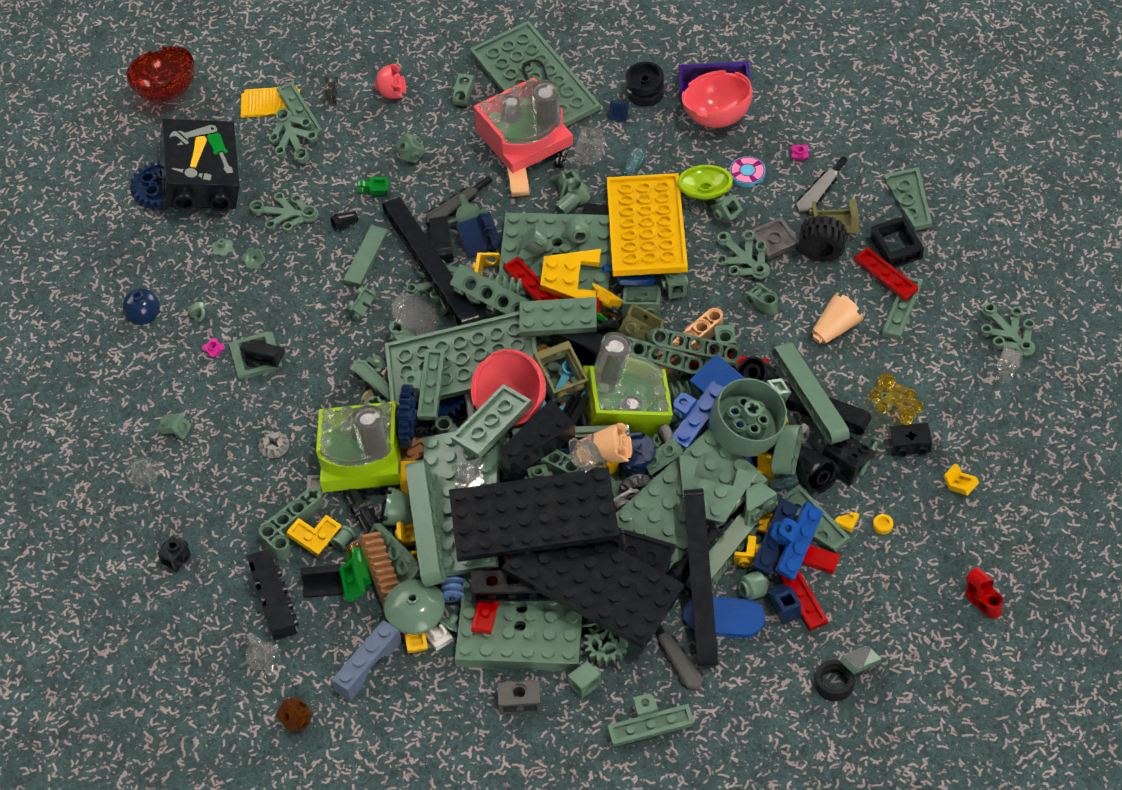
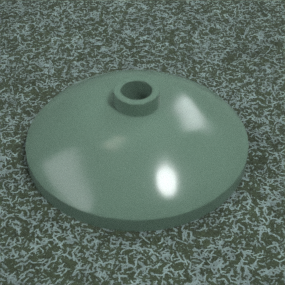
M410 579L397 584L390 590L384 602V613L388 623L397 628L399 632L409 635L422 634L433 629L441 621L445 612V600L440 589L436 585L426 588L421 579Z

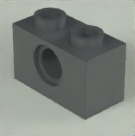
M529 679L523 682L505 681L498 683L500 715L541 712L540 682ZM519 694L524 695V696L519 697V698H518V697H515V696H517V695H519Z

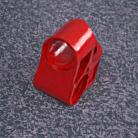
M975 567L966 577L965 594L968 600L973 605H976L987 617L998 618L1003 612V597L993 588L994 580L979 567Z

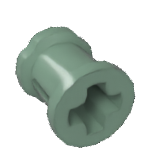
M342 525L341 531L330 540V543L342 552L345 551L348 542L356 537L355 532L346 525Z

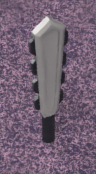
M842 156L832 169L823 172L820 175V179H816L813 182V186L805 191V195H801L797 199L796 206L799 213H808V209L812 208V201H816V207H818V202L822 201L825 193L830 191L831 184H835L837 181V173L848 161L846 157Z

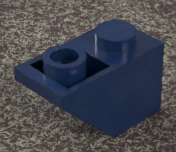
M782 583L768 589L766 595L782 624L801 617L802 604L793 588Z

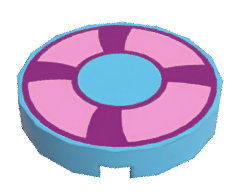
M744 156L736 159L731 164L730 174L736 185L751 188L755 184L763 182L765 166L757 158Z

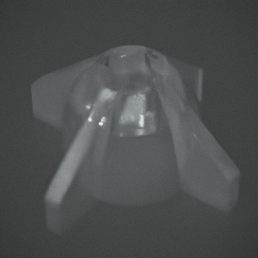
M592 433L582 442L575 437L569 440L571 460L576 467L587 472L592 467H603L607 464V460L601 457V453L594 443V435Z
M476 458L471 461L462 462L459 465H452L451 469L455 472V479L457 481L455 489L487 484L483 480L484 475L481 470L485 463L483 458Z
M253 633L246 634L245 638L249 644L246 650V661L239 666L242 668L249 664L255 670H262L265 678L273 675V661L276 657L275 650L279 647L278 644L273 646L268 642L262 641Z

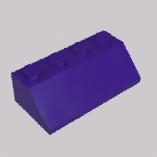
M749 61L678 65L680 101H682V93L688 88V84L695 78L709 72L726 70V73L733 74L739 72L750 81Z

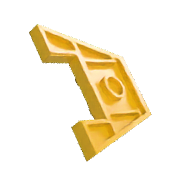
M601 249L544 256L540 290L564 299L596 297V291L578 289L580 265L599 267Z

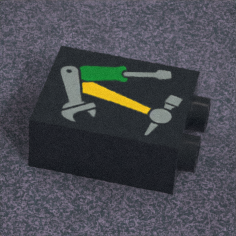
M162 119L160 158L164 207H175L178 210L211 208L214 211H225L227 209H236L240 184L234 121Z

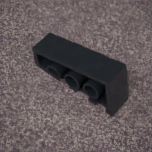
M550 399L499 450V465L510 477L515 476L575 439L574 422Z
M270 548L247 555L273 640L276 641L297 634L295 626H298L299 623L296 614L291 615L290 610L293 609L290 597L286 598L285 593H288L285 581H280L279 577H282L279 565L275 566Z

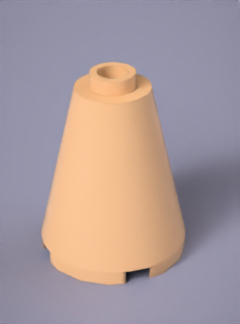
M837 292L812 330L814 341L818 344H826L863 320V314H858L857 310L859 308L845 295L840 297Z
M620 422L578 440L577 445H575V454L581 460L630 461L628 458L632 456L631 437H627L625 433L628 429L624 423Z

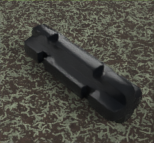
M569 147L556 153L554 161L556 168L564 167Z

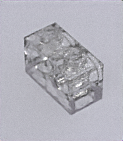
M582 126L574 151L575 164L596 167L597 161H600L602 157L601 148H604L606 144L603 129Z

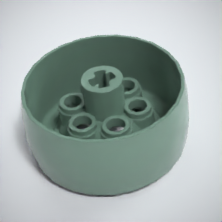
M752 378L738 379L726 385L715 398L709 414L710 430L715 440L729 452L745 457L758 456L771 449L781 437L787 420V409L781 395L769 384ZM736 410L738 414L734 415L732 411ZM736 423H741L743 427H737ZM750 427H755L757 431L753 432Z

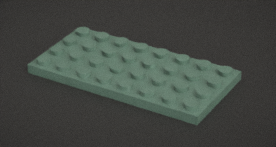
M529 21L470 48V54L502 92L527 81L522 70V66L526 61L532 59L540 60L545 66L550 86L556 90L557 103L563 109V124L566 127L601 110V104ZM538 62L528 63L525 66V71L529 79L535 77L542 86H548L541 64Z
M520 311L385 343L391 402L396 401L397 408H399V395L405 372L422 371L423 373L426 349H445L446 355L440 400L471 393V382L476 368L481 361H484L493 352L513 349L526 353L533 358L534 353L538 352L536 336L520 337ZM416 397V406H418L419 397Z
M710 428L683 452V456L698 459L695 473L696 478L733 486L737 468L757 472V476L749 487L759 481H762L764 484L768 481L743 456L736 455L723 448L715 440ZM679 457L616 512L619 528L676 544L670 567L675 562L684 559L682 557L683 553L688 548ZM746 492L731 515L744 504ZM706 521L707 529H708L710 522H707V521Z
M455 432L424 437V459L428 461L431 470L446 577L471 573V571L479 569L490 570L499 568V556L457 561L449 490L500 483V439L481 458H478L452 442L451 436Z

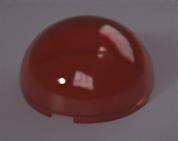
M168 46L162 47L163 50L153 53L148 51L139 56L130 64L126 72L127 81L132 90L143 99L153 102H166L181 96L191 85L195 74L194 59L187 49Z

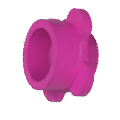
M805 144L792 145L791 150L793 153L791 157L797 161L807 159L809 157L807 153L809 147Z
M216 338L210 339L207 344L202 346V350L207 352L210 357L219 356L225 348L224 344H220Z

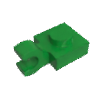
M370 177V181H357L358 194H366L370 191V195H388V177Z

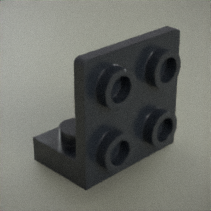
M851 435L847 440L832 445L828 444L822 452V455L834 460L839 465L840 471L839 474L836 473L835 477L849 486L855 482L859 468L876 454V451L859 442Z

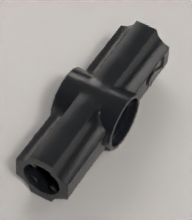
M361 489L342 490L350 504L352 514L356 515V521L359 520L366 534H368L374 523H381L375 514L372 502L368 497H365Z

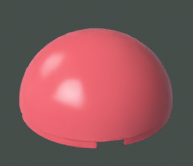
M726 70L709 72L695 78L688 84V88L682 93L683 107L689 117L702 126L709 128L727 127L739 121L748 111L753 95L752 86L749 79L739 72H735V74L726 73Z
M505 349L493 352L484 361H481L474 372L471 382L473 405L478 410L505 384L530 399L533 403V406L511 428L521 426L527 423L541 409L544 403L546 381L543 371L532 357L521 351Z

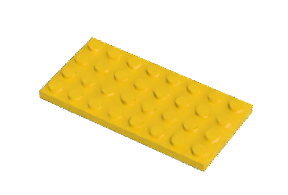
M679 173L607 177L613 276L688 272L681 193L678 186Z

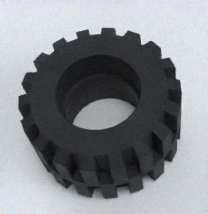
M825 215L810 217L809 220L806 219L800 228L799 251L806 258L813 259V261L830 262L833 259H838L845 252L847 234L845 225L840 220Z

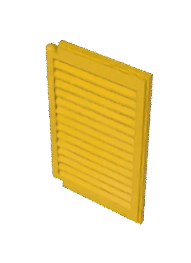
M278 87L246 89L241 94V118L274 116L279 109L285 108L288 110L277 92Z

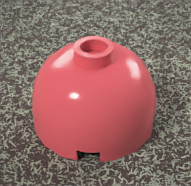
M397 64L383 67L378 71L376 81L374 82L376 91H379L384 98L391 100L403 98L402 92L406 94L405 78L400 76L398 71H401Z

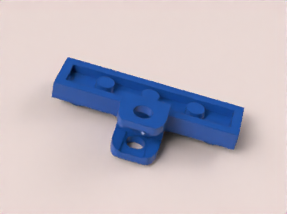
M712 381L698 401L686 393H680L673 402V407L675 408L673 414L683 422L671 436L670 440L674 437L678 445L680 444L684 450L693 444L709 422V414L713 402L724 387Z
M808 501L803 504L796 522L789 518L782 519V522L777 521L774 523L769 534L775 542L781 546L785 545L775 571L790 581L795 580L823 515L822 510Z

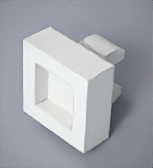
M442 624L425 633L426 638L436 651L454 641L452 635Z

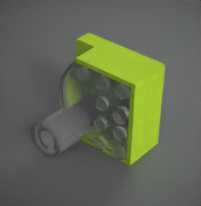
M609 332L602 338L594 366L582 367L589 379L585 389V394L590 398L585 407L588 426H606L621 422L629 426V434L641 432L653 438L661 426L670 425L673 417L666 370L661 369L646 358L630 354L632 343L626 335L619 332Z
M396 401L319 409L316 453L321 467L320 484L323 492L400 485L402 451L398 437Z

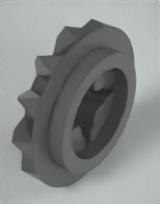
M636 474L624 479L619 485L620 492L624 493L630 487L632 489H643L650 482L649 476Z

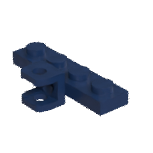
M782 497L779 499L750 566L751 568L766 576L771 574L779 554L782 555L785 545L781 546L775 542L769 535L770 531L777 521L782 522L784 518L794 520L799 506Z

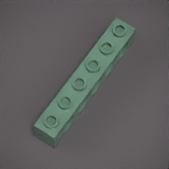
M461 264L450 282L454 286V291L462 295L466 292L471 295L469 299L478 304L482 301L487 304L486 308L493 312L499 310L503 312L502 315L517 312L520 302L529 301ZM475 280L476 287L470 290L469 283ZM491 289L492 296L486 299L485 292ZM503 298H508V305L506 307L501 306ZM539 335L542 338H545V336L552 337V335Z

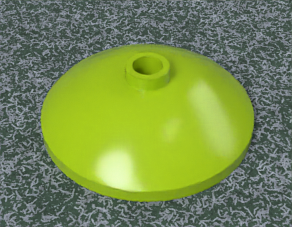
M714 165L691 167L682 172L678 179V186L684 194L701 200L718 198L727 193L733 184L732 175L726 169Z

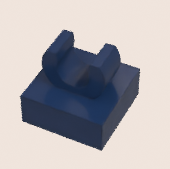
M612 100L610 102L609 119L626 122L629 103Z

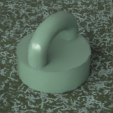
M196 302L188 308L190 317L194 318L196 322H201L207 312L205 303Z

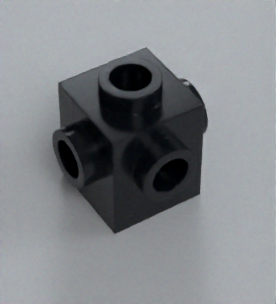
M172 535L162 544L161 549L157 553L161 564L176 572L189 560L191 555L188 543L184 539H177Z

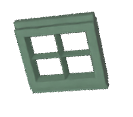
M267 331L229 343L239 380L283 368L281 361L277 368L268 365L261 366L260 363L256 362L257 368L247 370L245 359L242 358L240 351L242 342L249 343L250 340L264 341L267 344L276 346L273 332Z

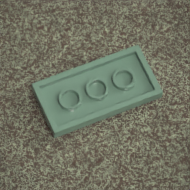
M596 297L520 302V337L597 332Z
M503 384L451 436V440L476 457L481 458L533 406V403L527 397Z

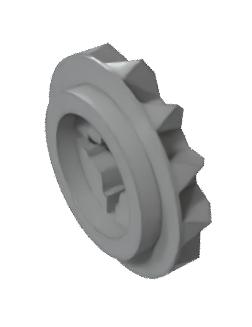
M271 431L269 434L264 433L263 438L259 439V451L268 458L280 457L287 452L289 440L286 434H282L280 431ZM270 441H273L274 443L277 442L278 447L274 446L273 444L270 445Z

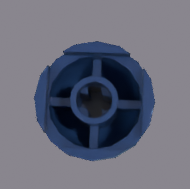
M134 289L124 298V316L127 321L136 323V325L148 324L156 319L158 312L160 313L159 300L148 289Z

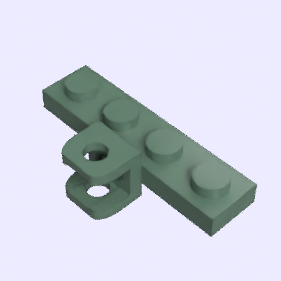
M426 349L423 373L422 371H407L404 373L403 384L413 385L414 394L416 397H419L418 420H437L446 355L445 349Z
M648 693L635 697L634 711L636 718L607 725L612 745L616 747L694 726V720L689 704L658 712L655 698L652 694Z

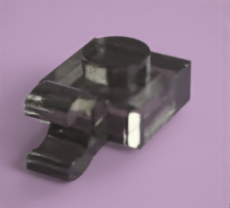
M326 77L325 84L328 88L325 90L326 100H329L330 106H337L338 77H335L333 82H329L328 77Z

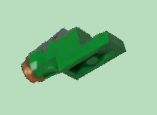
M351 543L347 546L345 551L346 564L339 568L345 600L351 603L366 593L365 588L372 583L369 567L360 543Z

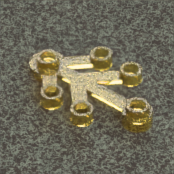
M882 373L877 379L878 386L871 390L869 394V399L877 402L875 410L879 413H886L888 405L893 401L900 412V421L903 424H911L915 419L916 412H922L924 403L915 400L917 396L915 390L897 384L894 375ZM887 390L888 394L880 401L882 392ZM903 402L912 405L911 408L906 407Z

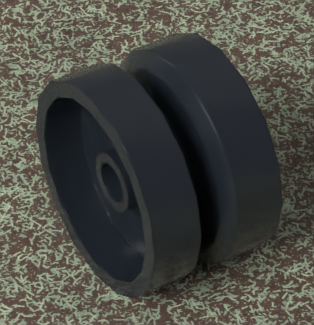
M644 61L632 65L627 70L625 76L626 94L631 103L647 107L661 101L665 88L664 73L659 65Z

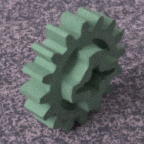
M596 625V630L590 628L589 635L585 634L583 646L585 655L590 657L591 662L596 659L597 665L604 662L605 666H608V662H612L615 665L616 659L623 660V654H627L626 647H628V641Z

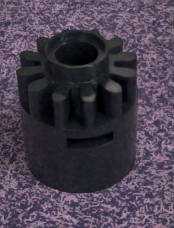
M756 356L745 358L737 367V372L745 378L758 379L765 383L767 380L779 378L775 373V368Z

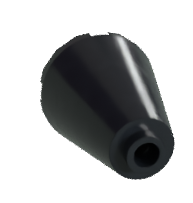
M801 444L796 472L805 488L811 494H814V492L823 493L837 480L834 477L836 473L839 474V465L834 460Z

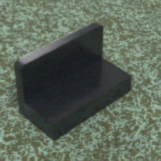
M250 340L249 343L242 342L240 351L242 358L245 360L277 368L285 353V348Z
M341 564L301 568L304 598L343 595L344 590L339 570Z

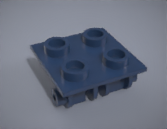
M490 212L456 224L468 258L477 256V253H485L502 246Z

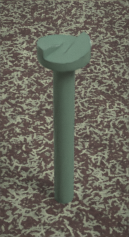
M876 436L872 437L871 442L873 445L871 449L875 451L878 445L881 446L883 444V441L876 438ZM870 460L862 466L858 474L859 476L863 477Z

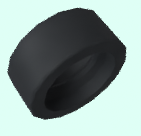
M827 660L817 668L815 688L821 697L829 701H842L853 692L855 675L840 660ZM832 671L840 672L846 676L847 684L841 689H831L823 684V676Z

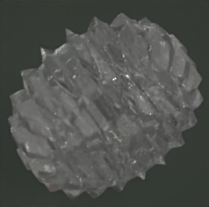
M408 293L401 294L394 300L391 306L392 316L396 318V322L400 323L401 327H404L406 331L408 330L418 336L434 332L437 329L440 320L437 317L438 314L424 300Z

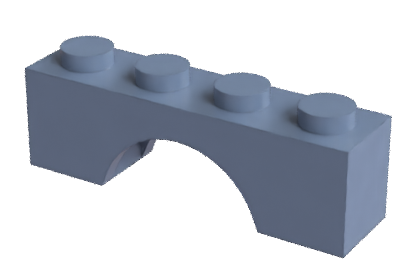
M383 620L333 677L334 691L351 702L364 687L365 679L372 666L384 656L389 657L402 642L399 630Z

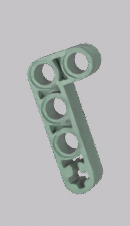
M317 487L307 489L259 528V535L263 546L266 549L270 548L271 553L276 558L284 560L292 554L286 532L298 518L307 522L324 507L321 490Z

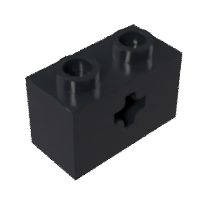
M929 423L889 426L888 439L892 456L904 457L910 454L924 455L931 453L932 438Z

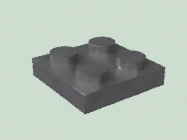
M782 217L752 229L755 235V244L761 240L766 242L767 251L765 252V258L767 260L799 247V240Z

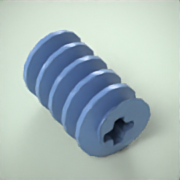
M466 574L446 577V582L441 583L440 591L445 602L452 603L462 600V596H464L462 591L465 589L463 583L466 581L464 576Z

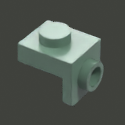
M180 413L168 414L161 418L156 430L160 434L174 433L179 439H184L191 424Z

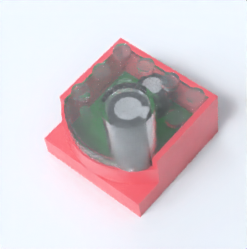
M533 77L474 106L476 132L512 173L525 167L527 168L573 145V134L563 124V109L560 107V88L554 81H537Z

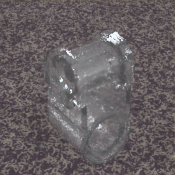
M1004 347L997 362L998 370L995 377L998 382L1007 384L1012 381L1022 363L1024 352Z

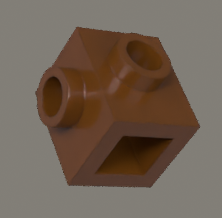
M299 697L285 699L276 713V717L290 732L304 730L309 725V721L313 716V712L308 708V705L301 701Z

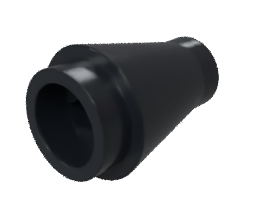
M356 211L336 213L330 217L331 225L335 231H341L359 220Z

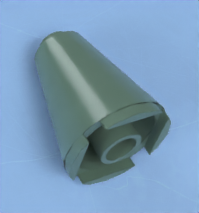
M388 487V492L391 494H388L386 497L383 519L386 521H383L382 525L385 527L397 526L396 523L400 521L404 525L413 523L412 511L409 508V494Z

